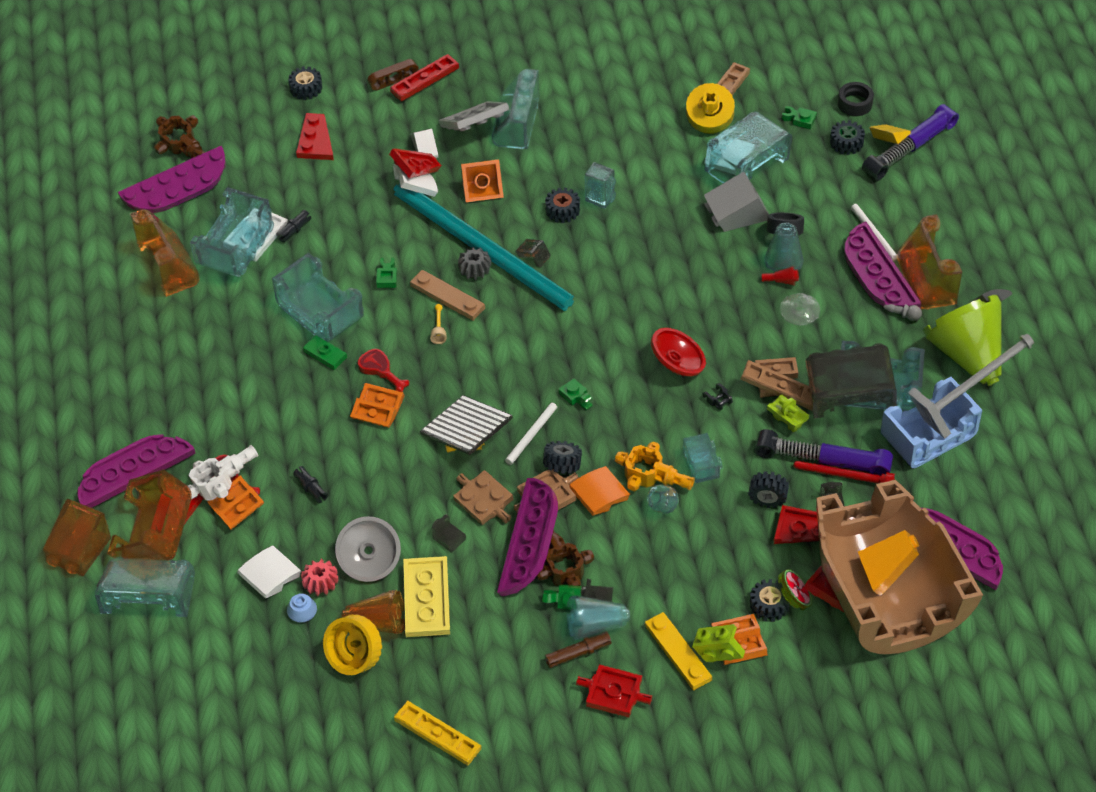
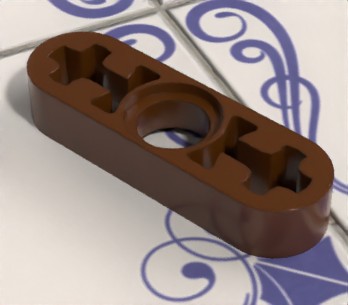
M407 59L370 74L367 82L373 90L377 91L400 82L419 71V67L414 60ZM397 72L395 76L390 77L392 73Z

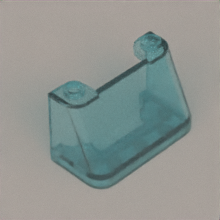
M122 557L110 559L95 590V598L100 613L111 614L112 608L114 606L120 608L121 603L162 604L163 610H168V608L174 609L176 617H187L195 570L193 565L187 560L126 559Z

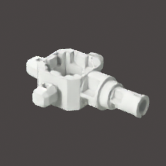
M250 445L239 454L227 455L221 461H218L216 458H209L204 462L196 461L189 473L193 484H190L183 490L185 497L188 500L197 497L198 494L205 500L226 497L232 485L231 477L239 474V470L244 468L243 465L258 457L255 448Z

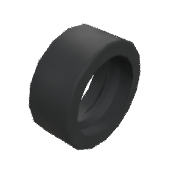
M849 82L843 85L838 94L839 109L850 116H863L867 114L873 106V90L861 82ZM857 95L863 97L865 101L855 103L848 101L846 97Z
M785 212L768 215L767 232L780 236L803 234L804 217L802 215Z

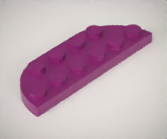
M222 146L214 148L118 192V195L130 208L144 210L146 213H157L173 208L211 190L217 185L226 167L224 150Z
M861 223L852 229L845 242L844 255L846 262L866 293L882 306L893 304L904 308L905 304H907L909 307L916 305L921 308L920 300L868 223Z
M163 434L152 435L142 438L97 461L83 474V480L80 487H78V499L82 510L85 512L196 454L194 447L177 436L171 438L164 437Z
M527 478L497 591L501 596L519 592L544 567L557 518L558 501L554 491L539 479Z
M926 508L929 511L928 515L936 523L940 521L944 525L973 578L997 590L1003 574V564L996 547L977 532L938 511Z

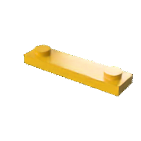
M664 612L645 621L647 630L693 691L712 681V675Z
M409 701L394 716V721L467 766L481 750L480 744Z

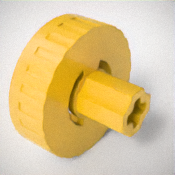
M706 83L699 85L693 89L687 98L686 116L693 128L702 133L713 134L723 131L734 118L735 102L733 96L728 89L719 84Z
M348 615L333 621L327 627L323 638V649L328 662L336 671L345 675H356L371 669L378 662L382 649L381 637L376 626L369 619L360 615ZM348 632H349L350 635L347 637L346 645H345V638H346V636L348 635Z

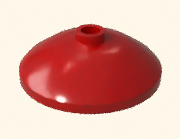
M660 328L652 335V351L657 360L668 370L682 376H696L705 368L706 358L702 349L685 333L672 328Z

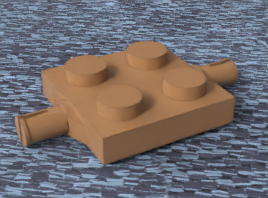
M553 469L551 471L546 470L533 477L545 482L554 491L558 501V510L576 501V495L569 487V484L578 479V475L575 472L563 478L554 472ZM526 482L517 486V492L521 497ZM520 503L514 505L515 511H517V513L520 507Z
M485 470L472 480H469L462 473L460 476L458 475L456 480L464 487L453 496L454 501L481 525H484L488 520L496 516L504 523H507V520L510 521L511 516L504 511V508L514 498L506 488Z

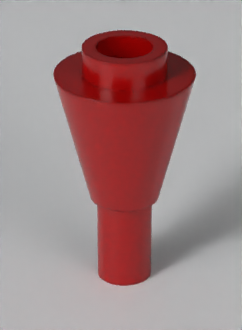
M792 266L774 273L762 274V282L775 281L795 286V282L799 281V272Z

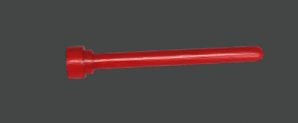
M795 461L793 463L795 469L879 484L895 480V474L889 472L875 475L802 461Z

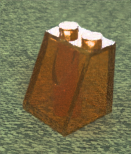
M67 498L43 548L46 561L54 567L64 568L70 574L84 576L111 539L104 513Z

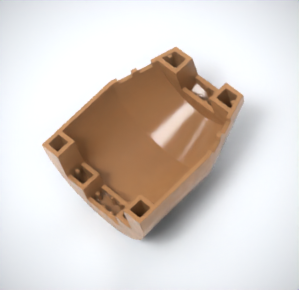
M896 480L876 484L871 501L845 507L837 493L816 498L822 571L861 645L866 650L877 654L907 652L943 637L972 614L983 596L944 525L940 521L936 523L928 515L929 511L925 507L921 509L913 501L914 497ZM906 530L910 535L914 534L919 544V547H917L919 555L887 591L879 596L871 587L858 551Z

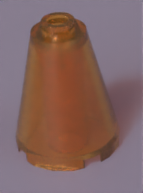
M390 590L347 605L345 610L342 611V617L348 615L364 616L376 626L379 632L399 634L403 632L405 627V619H401V612L405 611L403 597L400 591Z

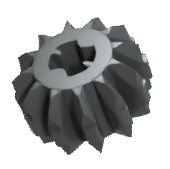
M473 247L472 250L465 249L464 253H460L458 268L461 275H466L467 279L473 277L476 280L477 277L484 278L485 274H489L491 259L487 251L483 252L482 248L475 250Z

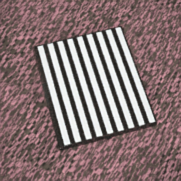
M463 395L425 426L420 433L467 455H471L512 420L513 416Z

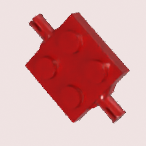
M600 664L592 679L578 676L576 685L589 688L586 700L587 707L630 718L633 706L637 701L650 705L653 695L640 693L642 675Z

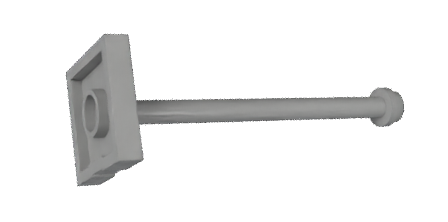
M1021 335V341L935 404L915 387L911 389L908 394L923 420L944 439L948 437L951 432L941 417L940 410L1025 347L1027 349L1032 348L1034 341L1030 335Z

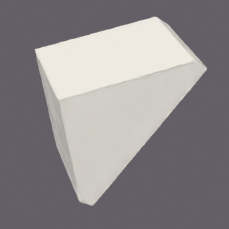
M432 129L410 134L416 152L431 153L435 158H438Z

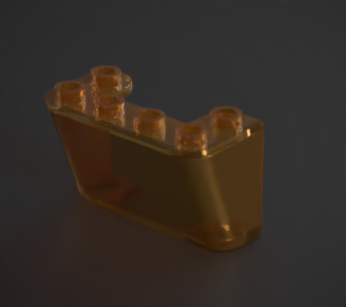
M164 469L130 479L124 499L139 508L131 538L128 543L116 534L113 535L107 554L118 561H169L174 559L192 498L190 488ZM133 488H136L139 492L138 499H135L132 495ZM117 543L120 544L122 547L116 548Z

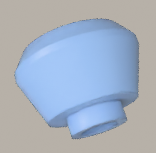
M306 594L293 596L287 606V614L295 622L309 621L317 612L315 601Z

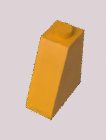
M904 530L858 551L871 587L879 596L887 591L919 555L917 551L919 544L914 534L910 535Z

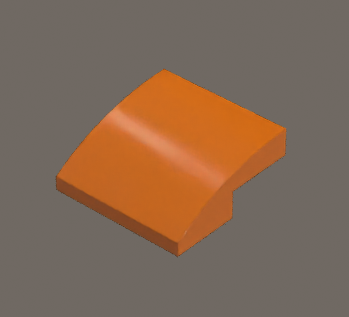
M365 383L360 398H357L350 417L389 428L400 409L405 395L403 392Z
M606 466L591 471L569 484L572 492L592 516L609 511L611 505L627 501L630 493Z
M240 475L232 482L226 497H216L213 500L207 501V503L232 530L262 506L264 501Z
M754 614L711 623V627L734 624L737 627L734 639L745 650L743 658L723 660L724 665L767 656V647L761 637L760 626Z

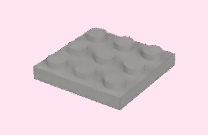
M487 101L440 119L439 123L441 127L448 128V130L460 129V131L470 129L471 124L477 123L479 125L487 122V118L503 116L504 112L509 110V107L505 102Z

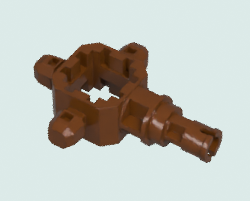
M194 115L187 117L185 120L180 116H171L169 119L160 116L156 119L158 135L161 141L154 146V149L159 155L168 151L167 149L173 154H181L183 152L187 157L191 158L205 153L200 143L194 138L192 129L198 125V119ZM173 129H183L186 135L183 134L180 137L179 141L177 139L175 141L170 140L166 136L173 133Z
M553 530L545 565L536 577L538 580H544L550 576L553 584L556 586H581L580 580L584 575V564L591 563L594 560V554L592 550H584L579 553L575 545L565 544L563 538ZM565 557L567 560L571 559L572 562L574 561V569L573 567L567 568L566 572L555 569L554 561L557 563L561 562Z

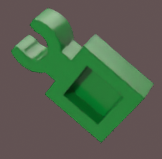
M786 106L785 113H782V120H792L793 125L810 130L817 117V112L801 107L797 111L793 107Z
M394 257L391 258L390 263H384V259L381 258V268H377V288H397V268H395Z

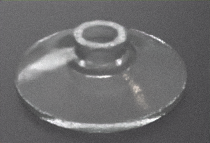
M796 293L787 296L782 301L780 313L789 323L807 325L819 317L820 305L812 296Z

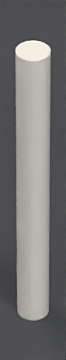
M857 204L852 205L851 210L862 223H868L893 261L896 260L898 255Z
M550 403L505 459L507 464L512 465L557 409L556 404Z

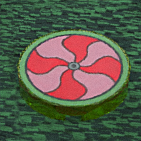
M786 569L778 575V583L782 582L783 585L781 592L794 608L798 609L800 607V610L804 611L812 605L811 593L804 589L805 582L796 572Z

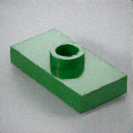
M317 335L303 347L304 353L333 370L347 358L346 352Z

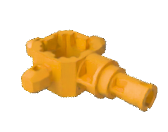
M654 441L649 443L647 447L642 445L633 447L629 455L626 452H617L615 456V462L625 466V476L628 481L627 488L631 491L638 490L640 486L646 488L654 486L656 481L663 483V485L677 484L687 490H691L693 487L694 477L682 475L672 465L663 464V457L659 452L660 445ZM642 460H645V463L649 465L654 464L653 469L646 470L645 473L642 472V469L633 468L635 463L637 464L638 461L642 462Z

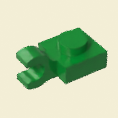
M573 378L559 388V395L571 405L578 403L584 410H588L593 406L589 402L592 400V397L588 394L587 389L576 379Z
M559 585V591L544 590L542 602H558V608L580 610L581 586Z

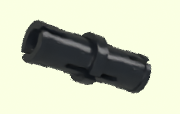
M302 210L294 219L288 220L287 225L276 233L277 237L280 236L278 239L281 242H286L294 233L300 232L301 227L312 219L311 216H308L309 213L306 210Z
M304 466L299 467L302 471L301 473L298 469H295L293 475L303 485L302 487L305 492H309L317 503H322L320 497L325 501L328 494L321 488L318 480L312 477Z

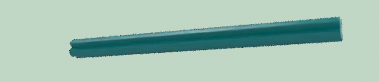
M396 184L394 187V191H396L394 193L395 196L471 248L474 247L475 250L482 248L483 252L487 251L491 261L563 311H566L568 307L573 305L574 300L572 299L574 296L426 195L401 188L400 184Z

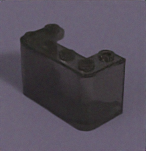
M877 343L869 347L857 346L848 350L836 349L827 353L816 352L806 358V376L814 419L823 418L824 412L830 408V412L834 411V406L868 401H875L876 405H880L881 401L886 404V408L897 406V390L889 348L886 345Z

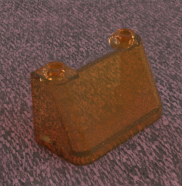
M143 209L131 213L130 216L137 245L141 252L145 250L144 248H148L155 254V260L158 264L162 280V290L166 297L195 286L200 280L198 270L177 233L149 210Z
M937 214L922 218L899 248L897 260L903 275L920 300L922 309L957 304L962 270L959 264L952 259L940 260L934 245L935 235L941 225Z

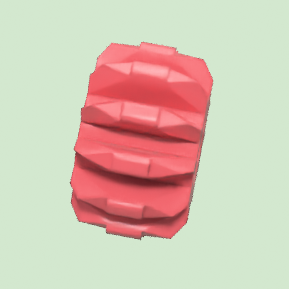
M322 558L318 563L312 560V565H305V571H302V585L309 594L315 592L319 596L320 593L324 592L327 595L328 590H334L335 584H338L337 569L335 566H332L330 561L324 563Z

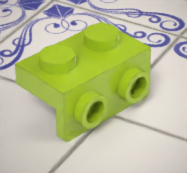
M734 624L699 628L692 646L706 662L741 659L745 654V650L734 639L737 629Z

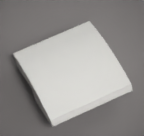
M393 164L395 179L400 180L401 188L433 197L436 196L438 189L431 174L409 179L400 167Z
M271 546L247 561L238 569L237 573L266 599L281 592L283 584L300 577L301 570L279 550Z

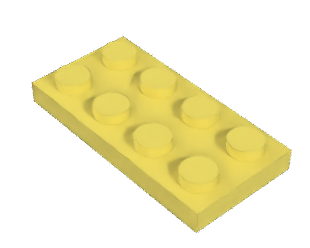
M447 556L403 559L406 637L450 635Z

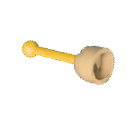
M436 304V327L432 329L430 339L434 344H443L447 339L445 329L440 327L442 305Z

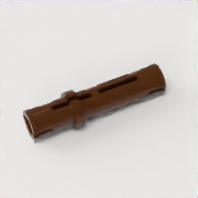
M607 631L594 637H585L576 644L546 654V663L549 668H552L581 655L593 654L595 650L611 645V638Z

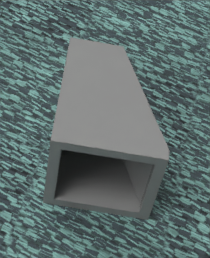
M745 172L740 173L704 195L707 200L705 203L709 213L713 212L714 214L711 217L717 227L721 226L724 232L764 222L768 219L769 213Z

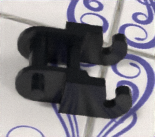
M720 383L716 384V389H720L721 393L717 397L711 396L706 391L702 393L707 402L719 410L723 409L724 404L733 403L728 390ZM723 397L724 400L719 402L718 399Z

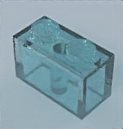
M596 162L591 165L585 173V201L606 209L609 203L614 201L616 197L615 170Z
M708 433L683 438V453L691 474L695 478V483L720 478V469L723 468L720 456L717 457L715 453V443L713 440L710 441Z

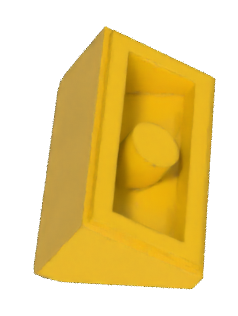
M890 125L869 127L874 138L899 144L911 133L910 130Z

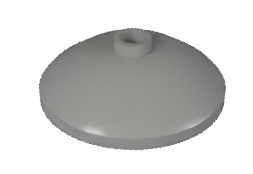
M360 517L349 522L341 530L336 541L335 553L340 567L347 575L358 581L373 582L386 577L394 570L400 558L401 545L396 531L386 521L376 517ZM372 547L373 552L366 554L365 548Z

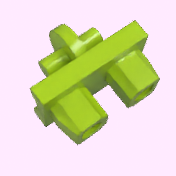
M782 394L767 406V410L773 414V417L787 424L788 429L792 432L800 429L802 424L809 419V415L796 405V400L793 398L787 399Z

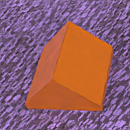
M499 159L461 164L462 185L466 202L504 198Z

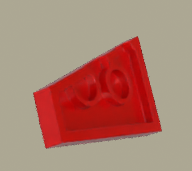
M394 148L389 153L394 160V164L400 167L409 179L437 172L442 166L431 153Z
M782 505L774 544L819 541L816 511Z

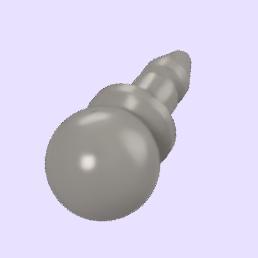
M893 304L884 305V309L892 313L902 314V318L907 317L910 321H917L922 316V310L916 305L909 307L905 304L904 308Z

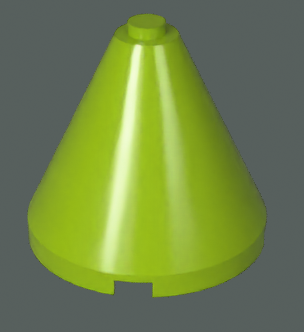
M998 295L988 296L989 302L987 303L981 302L978 299L936 319V327L931 329L930 325L923 329L927 340L972 376L1001 355V301ZM1002 365L979 382L982 384L987 383L988 386L999 382L998 378L1002 375Z

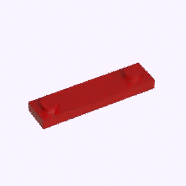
M447 54L390 87V92L400 101H403L457 70L459 63Z

